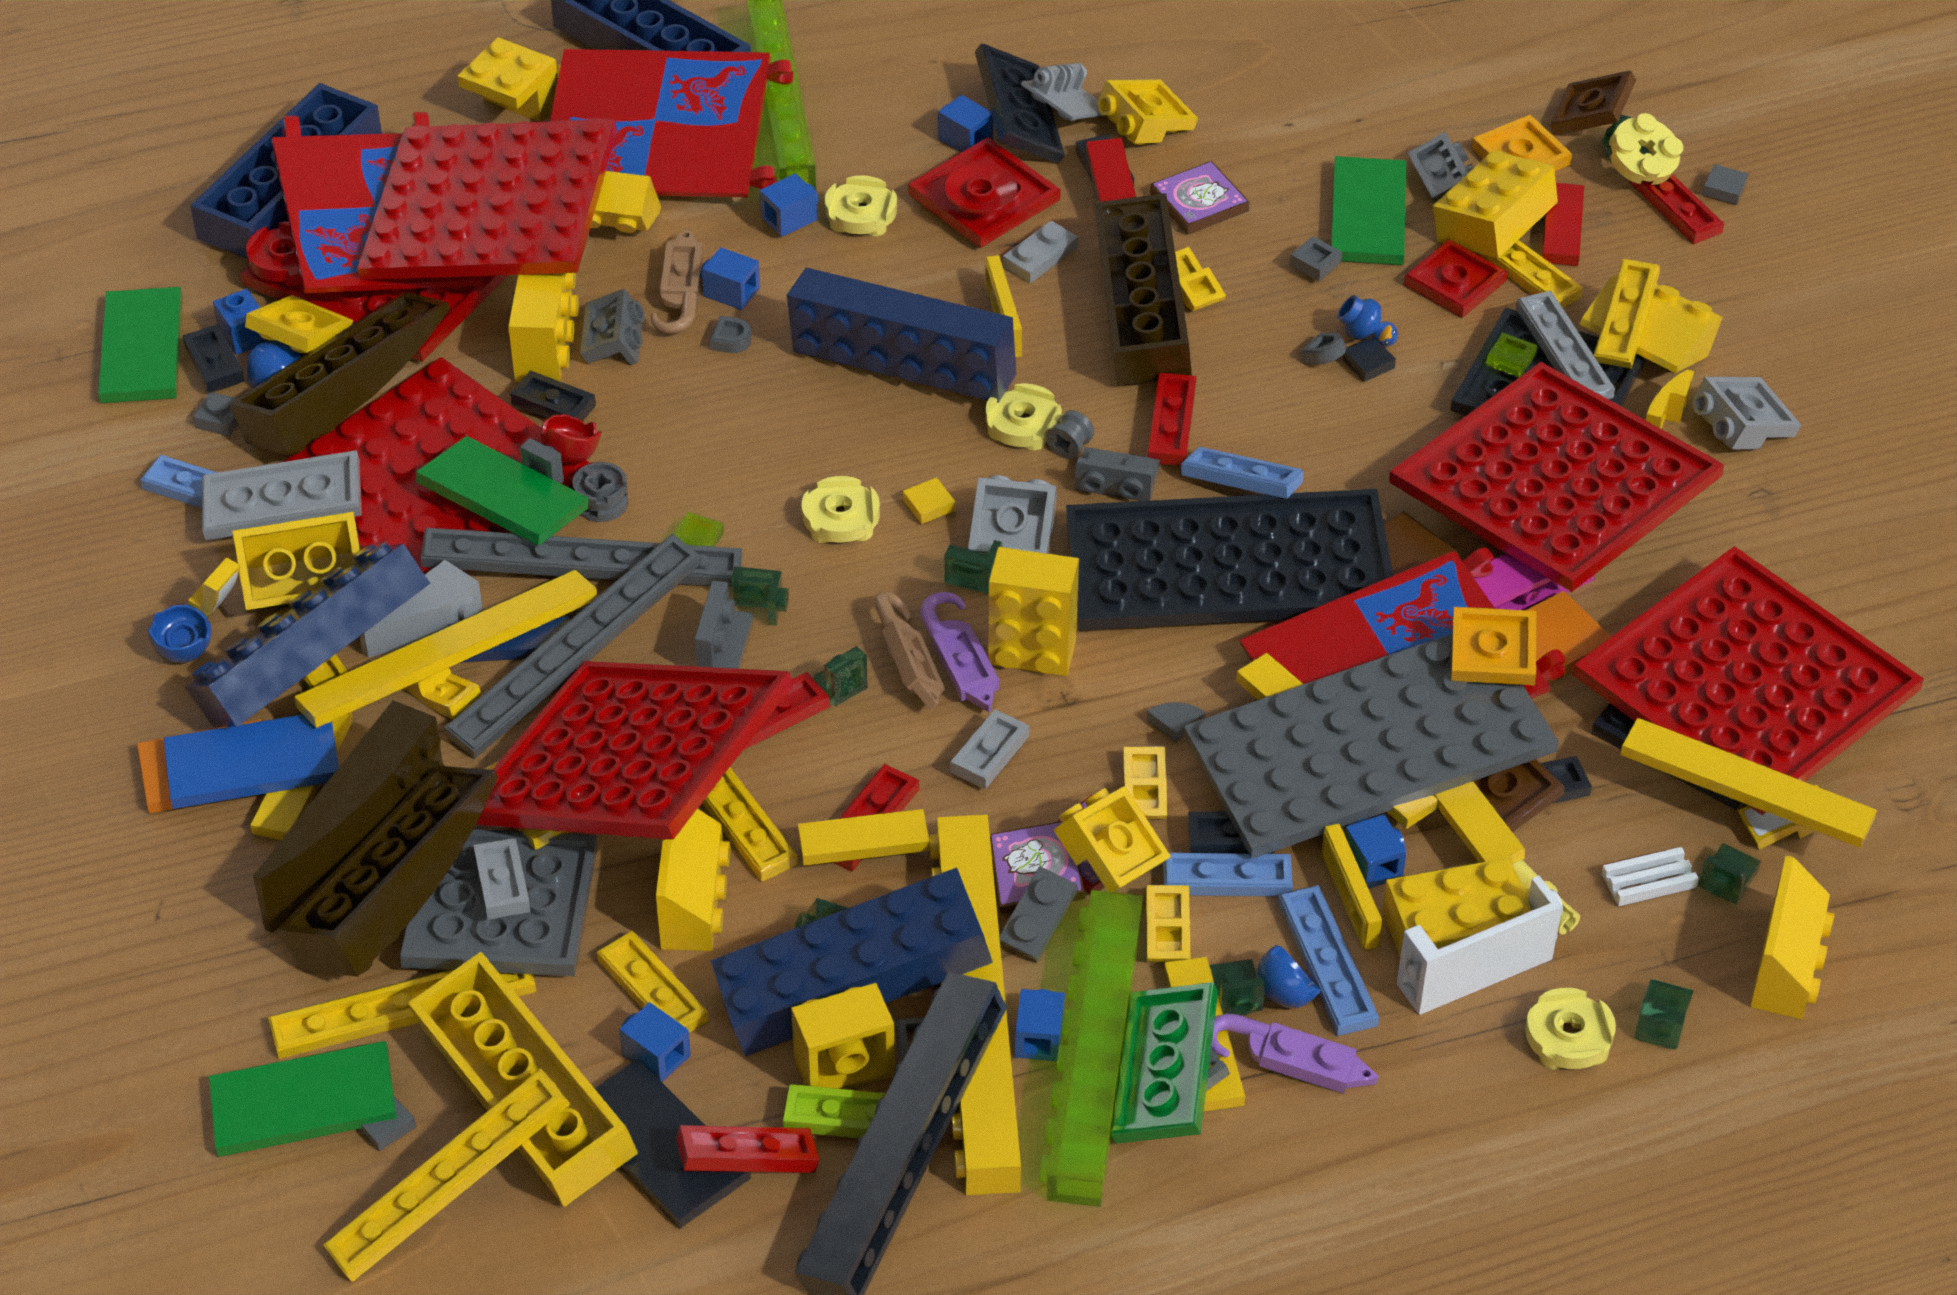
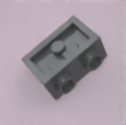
M1446 131L1408 152L1435 203L1474 168L1472 163L1464 166L1463 162L1469 160L1459 141L1452 144Z
M625 288L586 302L580 354L587 363L608 358L618 352L622 353L630 365L638 363L639 350L642 346V322L645 319L641 304L636 300L634 301Z
M1084 447L1081 458H1077L1075 464L1074 490L1139 501H1150L1159 473L1160 459Z
M712 580L695 636L697 667L740 668L753 623V615L750 612L735 611V600L729 599L728 582Z

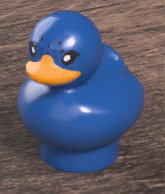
M1352 295L1340 307L1337 319L1344 324L1345 334L1349 338L1360 340L1372 334L1384 347L1392 346L1398 339L1396 326L1391 322H1381L1382 309L1376 300L1371 298L1361 300L1356 295Z

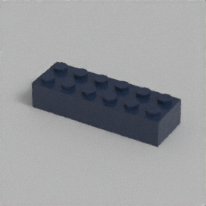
M551 0L553 26L594 50L751 52L750 44L670 0Z
M322 83L317 84L285 115L299 117L301 136L382 134L378 105ZM284 117L190 205L197 239L248 259L246 245L249 238L257 230L267 226L268 231L278 229L280 222H289L272 147V137H283V128H285Z
M805 267L786 295L793 352L984 400L993 397L997 398V403L1000 402L1017 374L1013 317Z
M384 542L377 547L374 544L364 547L353 556L356 562L347 569L343 570L342 567H339L321 579L324 585L317 591L311 593L310 590H307L298 595L289 603L292 607L291 610L281 617L278 613L268 617L257 626L260 632L249 640L243 637L235 641L225 649L228 656L217 664L210 661L193 672L192 676L195 680L185 686V688L213 727H238L431 584L404 543L388 545L387 542Z
M957 867L710 960L732 1027L745 1056L793 1039L791 1007L801 1005L808 1000L822 999L842 993L852 987H863L877 983L886 1004L943 982L948 972L965 974L993 963L984 934Z

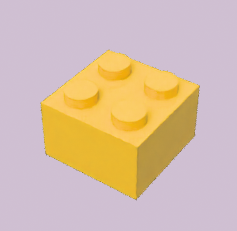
M877 983L863 987H852L836 995L822 999H811L801 1005L791 1007L794 1061L805 1086L851 1090L894 1077V1022Z

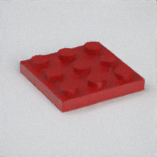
M989 137L908 183L909 196L980 248L1060 201L1061 196L1060 188ZM967 164H995L1005 168L1015 177L1017 195L1009 206L1000 211L987 214L970 213L958 209L949 202L945 194L946 179L954 170Z

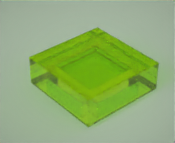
M1502 333L1487 355L1486 365L1521 377L1535 357L1537 345Z
M688 512L674 532V535L687 545L715 547L724 534V523Z

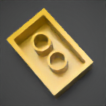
M1493 150L1433 205L1437 242L1445 243L1450 239L1472 252L1499 259L1558 202L1554 166L1538 162L1534 159H1526L1507 154L1503 151Z
M576 273L518 275L508 326L515 382H520L530 370L560 381L562 369L569 368L570 349L567 346V342L573 343L574 321L571 320V317H577L579 309L578 295H572V289H575Z
M998 547L989 580L988 659L991 665L1068 676L1076 643L1079 558Z
M1510 857L1387 879L1382 909L1399 957H1401L1404 931L1419 924L1436 948L1441 949L1532 911Z

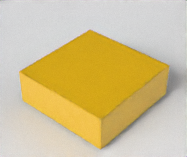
M937 477L903 490V501L921 524L955 511V500Z

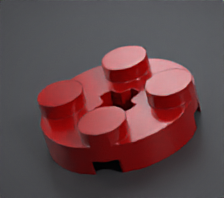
M280 222L278 229L268 231L266 226L257 230L249 238L246 245L250 273L255 277L268 281L283 282L288 286L301 284L302 279L289 222Z

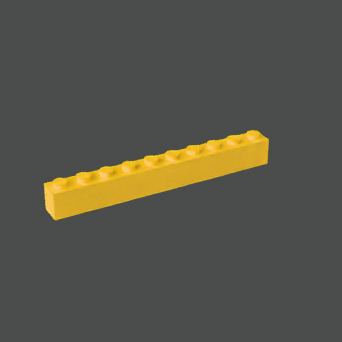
M988 814L937 817V834L929 835L930 859L939 860V867L932 868V876L956 867L958 868L993 961L991 964L962 975L995 982L1005 1002ZM1006 1011L959 1103V1113H954L952 1117L953 1140H962V1150H955L956 1178L965 1177L966 1196L1019 1193L1021 1191V1161Z

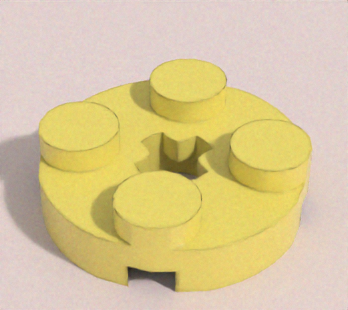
M1642 113L1636 118H1629L1623 121L1609 140V146L1611 145L1613 152L1610 158L1616 170L1628 180L1639 184L1643 180L1648 182L1654 181L1651 185L1665 182L1678 167L1680 154L1683 152L1682 142L1665 125L1658 122L1654 116L1648 113ZM1641 146L1646 147L1651 154L1646 153L1643 155L1640 153Z
M872 176L846 178V184L840 185L837 188L835 183L828 189L825 195V214L830 221V228L838 233L848 232L852 234H868L870 236L883 235L887 231V226L893 222L897 214V195L895 191L892 190L891 192L886 188V182ZM859 203H865L866 206H859Z
M1028 383L1015 384L1014 390L1005 392L999 403H997V398L990 397L988 399L985 414L988 435L991 439L1010 446L1039 450L1046 445V434L1053 425L1058 424V420L1062 416V408L1060 404L1058 405L1055 402V395L1048 389ZM1023 413H1028V414H1030V417H1026V418H1022V417H1018V416H1022Z
M833 476L817 482L816 489L811 491L810 494L807 490L802 498L803 523L811 532L812 539L818 543L866 541L872 537L873 529L878 524L880 518V501L877 492L872 487L870 492L866 487L861 486V480L854 477ZM839 506H844L845 511L836 512V509Z
M1567 987L1549 990L1538 998V1003L1530 1008L1528 1012L1525 1034L1530 1047L1539 1055V1061L1542 1065L1549 1069H1582L1602 1064L1607 1060L1609 1050L1614 1041L1616 1022L1612 1011L1603 1001L1599 1000L1598 1004L1586 997V991ZM1564 1023H1571L1573 1028L1581 1029V1031L1567 1033L1563 1031Z

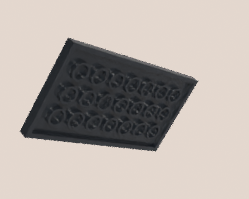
M1377 489L1292 493L1287 499L1265 494L1066 505L1070 557L1079 558L1078 630L1291 619L1393 576Z

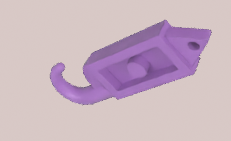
M937 592L929 595L920 607L921 620L932 639V646L960 700H969L987 712H991L995 691H999V678L970 624L963 621L948 620L940 622L935 612V608L939 604L951 603L961 610L965 609L966 604L953 593Z
M1228 1013L1215 1017L1211 1049L1219 1056L1227 1058L1230 1055L1229 1050L1222 1047L1217 1040V1034L1220 1031L1229 1030L1249 1037V1053L1253 1060L1259 1063L1260 1067L1343 1094L1346 1088L1375 1085L1379 1076L1356 1056L1357 1049L1274 1022L1268 1025L1241 1015Z

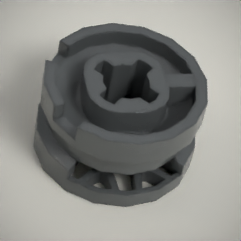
M595 462L583 466L575 473L572 480L573 490L589 498L588 510L580 514L581 517L594 522H607L620 517L626 511L629 504L626 474L620 467L612 463Z

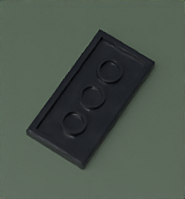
M981 43L975 51V56L999 142L1059 164L1065 153L1051 106L1048 103H1042L1034 99L1032 92L1021 85L1022 81L1034 79V74L1039 69V65Z
M639 1059L594 1088L626 1126L638 1151L637 1155L619 1168L679 1229L751 1179V1172L684 1171L676 1141L679 1126L706 1125Z

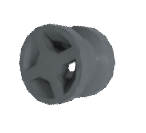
M1068 410L1059 418L1058 424L1053 425L1046 434V440L1049 447L1057 455L1065 459H1073L1081 452L1082 445L1088 444L1093 438L1094 428L1090 420L1082 413Z

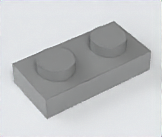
M1050 221L1003 256V268L1030 284L1078 248V236Z
M994 709L951 760L950 772L986 789L1028 739L1030 726Z
M516 838L473 845L487 919L531 912Z

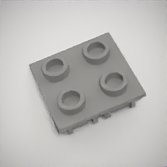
M1081 63L1040 67L1034 74L1033 80L1022 81L1021 83L1023 87L1032 92L1034 99L1042 103H1048L1057 110V114L1066 120L1076 121L1081 118H1097V116H1102L1098 110V99L1081 88L1087 76V69Z

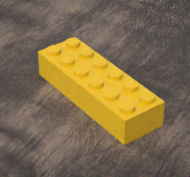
M482 952L476 954L408 1002L422 1030L487 1111L540 1068L571 1105L517 1148L564 1207L638 1154L626 1126Z

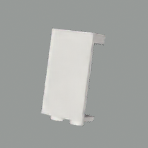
M1540 876L1534 877L1531 880L1528 902L1532 911L1441 949L1436 948L1420 924L1405 930L1397 985L1418 1015L1552 960L1558 937L1561 913L1563 911L1562 901L1558 893L1553 889H1549Z

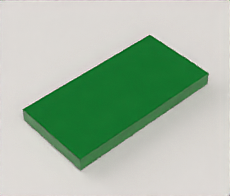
M1335 156L1331 246L1342 252L1341 261L1393 265L1404 264L1406 160Z
M181 287L106 291L98 390L100 403L177 398L183 297Z
M468 436L416 471V483L538 546L588 509V497Z
M1214 982L1131 992L1111 1128V1136L1116 1144L1201 1135L1210 1050L1212 1047L1218 990Z
M386 1041L209 1076L215 1149L218 1157L361 1129L363 1124L397 1119L389 1049Z

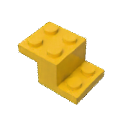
M497 37L457 76L458 85L460 88L481 95L483 101L542 122L552 112L560 65H557L556 59Z

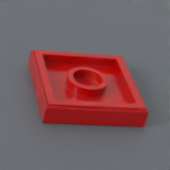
M1448 239L1404 276V285L1463 318L1506 282L1508 272Z

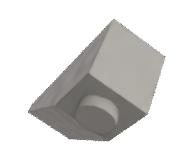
M442 561L425 574L431 584L360 635L363 655L370 658L403 648L447 628L448 624H456L478 614L483 609L479 582L450 562Z

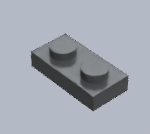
M1039 866L999 936L1000 944L1038 963L1078 891L1077 884Z

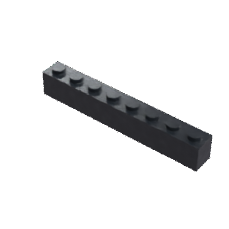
M948 972L941 987L935 990L931 1000V1007L923 1022L916 1027L913 1034V1042L904 1060L897 1064L894 1079L886 1095L878 1101L875 1116L866 1134L859 1138L856 1153L847 1171L843 1172L839 1177L836 1193L827 1210L821 1213L817 1222V1230L811 1242L798 1258L795 1273L808 1295L865 1294L1007 1009L995 982Z

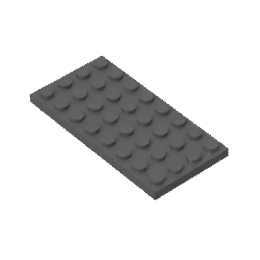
M1452 634L1184 726V737L1252 859L1322 835L1325 826L1340 824L1342 828L1358 820L1390 811L1393 806L1435 795L1557 752L1559 742L1523 685L1451 681Z

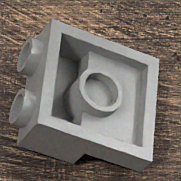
M1704 377L1691 399L1695 413L1701 415L1705 421L1713 426L1715 437L1734 450L1760 449L1767 437H1795L1802 426L1761 377Z
M992 475L988 478L978 477L968 554L970 556L995 558L998 547L1048 554L1057 502L1056 485H1050L1048 482L1040 479L1019 482L1011 481L1008 477L1001 475Z

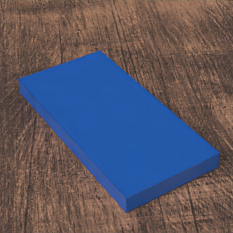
M303 714L242 724L238 727H224L164 737L170 799L173 809L324 784L329 781L339 768L332 721L316 728Z

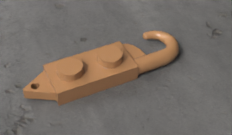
M685 228L673 241H666L660 288L661 302L668 307L681 309L680 318L674 322H663L658 318L657 313L651 314L653 326L659 331L669 334L685 331L693 324L699 297L700 271L704 255L703 242H698L688 228Z
M881 591L877 593L874 604L884 627L882 633L888 644L887 651L895 661L901 674L900 681L909 692L917 694L928 709L932 711L938 705L940 694L945 690L921 633L914 630L902 619L896 617L892 608L893 606L906 620H910L912 615L908 607L895 594Z

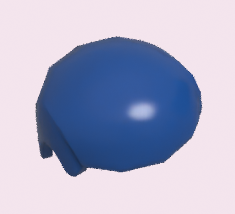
M277 340L261 342L251 350L248 356L247 382L252 388H255L304 355L293 351L289 345Z
M172 605L161 612L155 613L151 627L147 629L150 642L158 655L172 663H187L197 659L209 646L212 635L210 621H208L202 611L190 605Z
M1275 945L1260 958L1257 968L1258 981L1263 992L1273 1002L1284 1008L1298 1009L1305 1006L1320 993V988L1308 977L1283 947Z

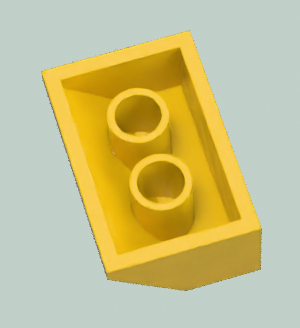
M606 171L590 228H599L600 225L615 227L617 230L626 233H633L636 230L648 231L661 210V204L650 176Z
M1618 274L1610 277L1583 315L1579 325L1600 335ZM1656 284L1636 354L1677 373L1708 357L1723 317L1712 312V308L1705 303L1690 301L1679 296L1680 292L1673 287Z
M354 512L232 531L237 561L240 565L239 573L246 610L288 604L307 590L314 593L324 585L321 581L324 576L339 567H342L343 570L347 569L356 562L353 556L360 551Z
M699 809L695 811L674 840L667 839L662 842L656 902L660 945L663 950L713 951L714 934H722L723 908H717L718 900L726 899L727 876L721 874V868L729 867L730 841H723L722 824Z
M1785 855L1771 909L1750 1007L1802 1020L1807 1003L1815 1005L1821 979L1814 978L1813 975L1814 970H1823L1828 946L1821 945L1820 941L1821 937L1829 939L1834 913L1826 912L1830 894L1791 856Z

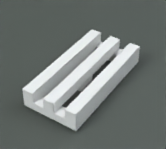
M1682 847L1603 865L1601 874L1618 906L1697 888L1699 880L1696 872L1691 873L1692 865L1689 859L1684 860L1685 852ZM1680 874V876L1657 881V879ZM1641 883V885H1639V886H1635V887H1631V888H1626V889H1622V890L1620 889V888H1622V887H1626V886H1630V885H1634V884Z

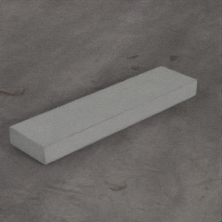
M1552 291L1518 298L1516 310L1554 369L1601 396L1612 399L1615 392L1614 386Z

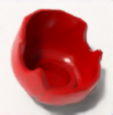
M561 414L553 415L544 420L540 431V438L543 445L550 446L561 453V461L568 464L581 463L593 455L598 447L602 432H597L595 422L585 424L578 418Z

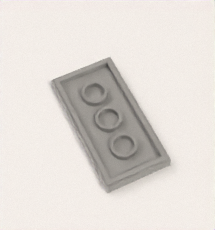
M357 450L202 475V532L205 540L233 536V530L354 512V517L362 515L360 459Z

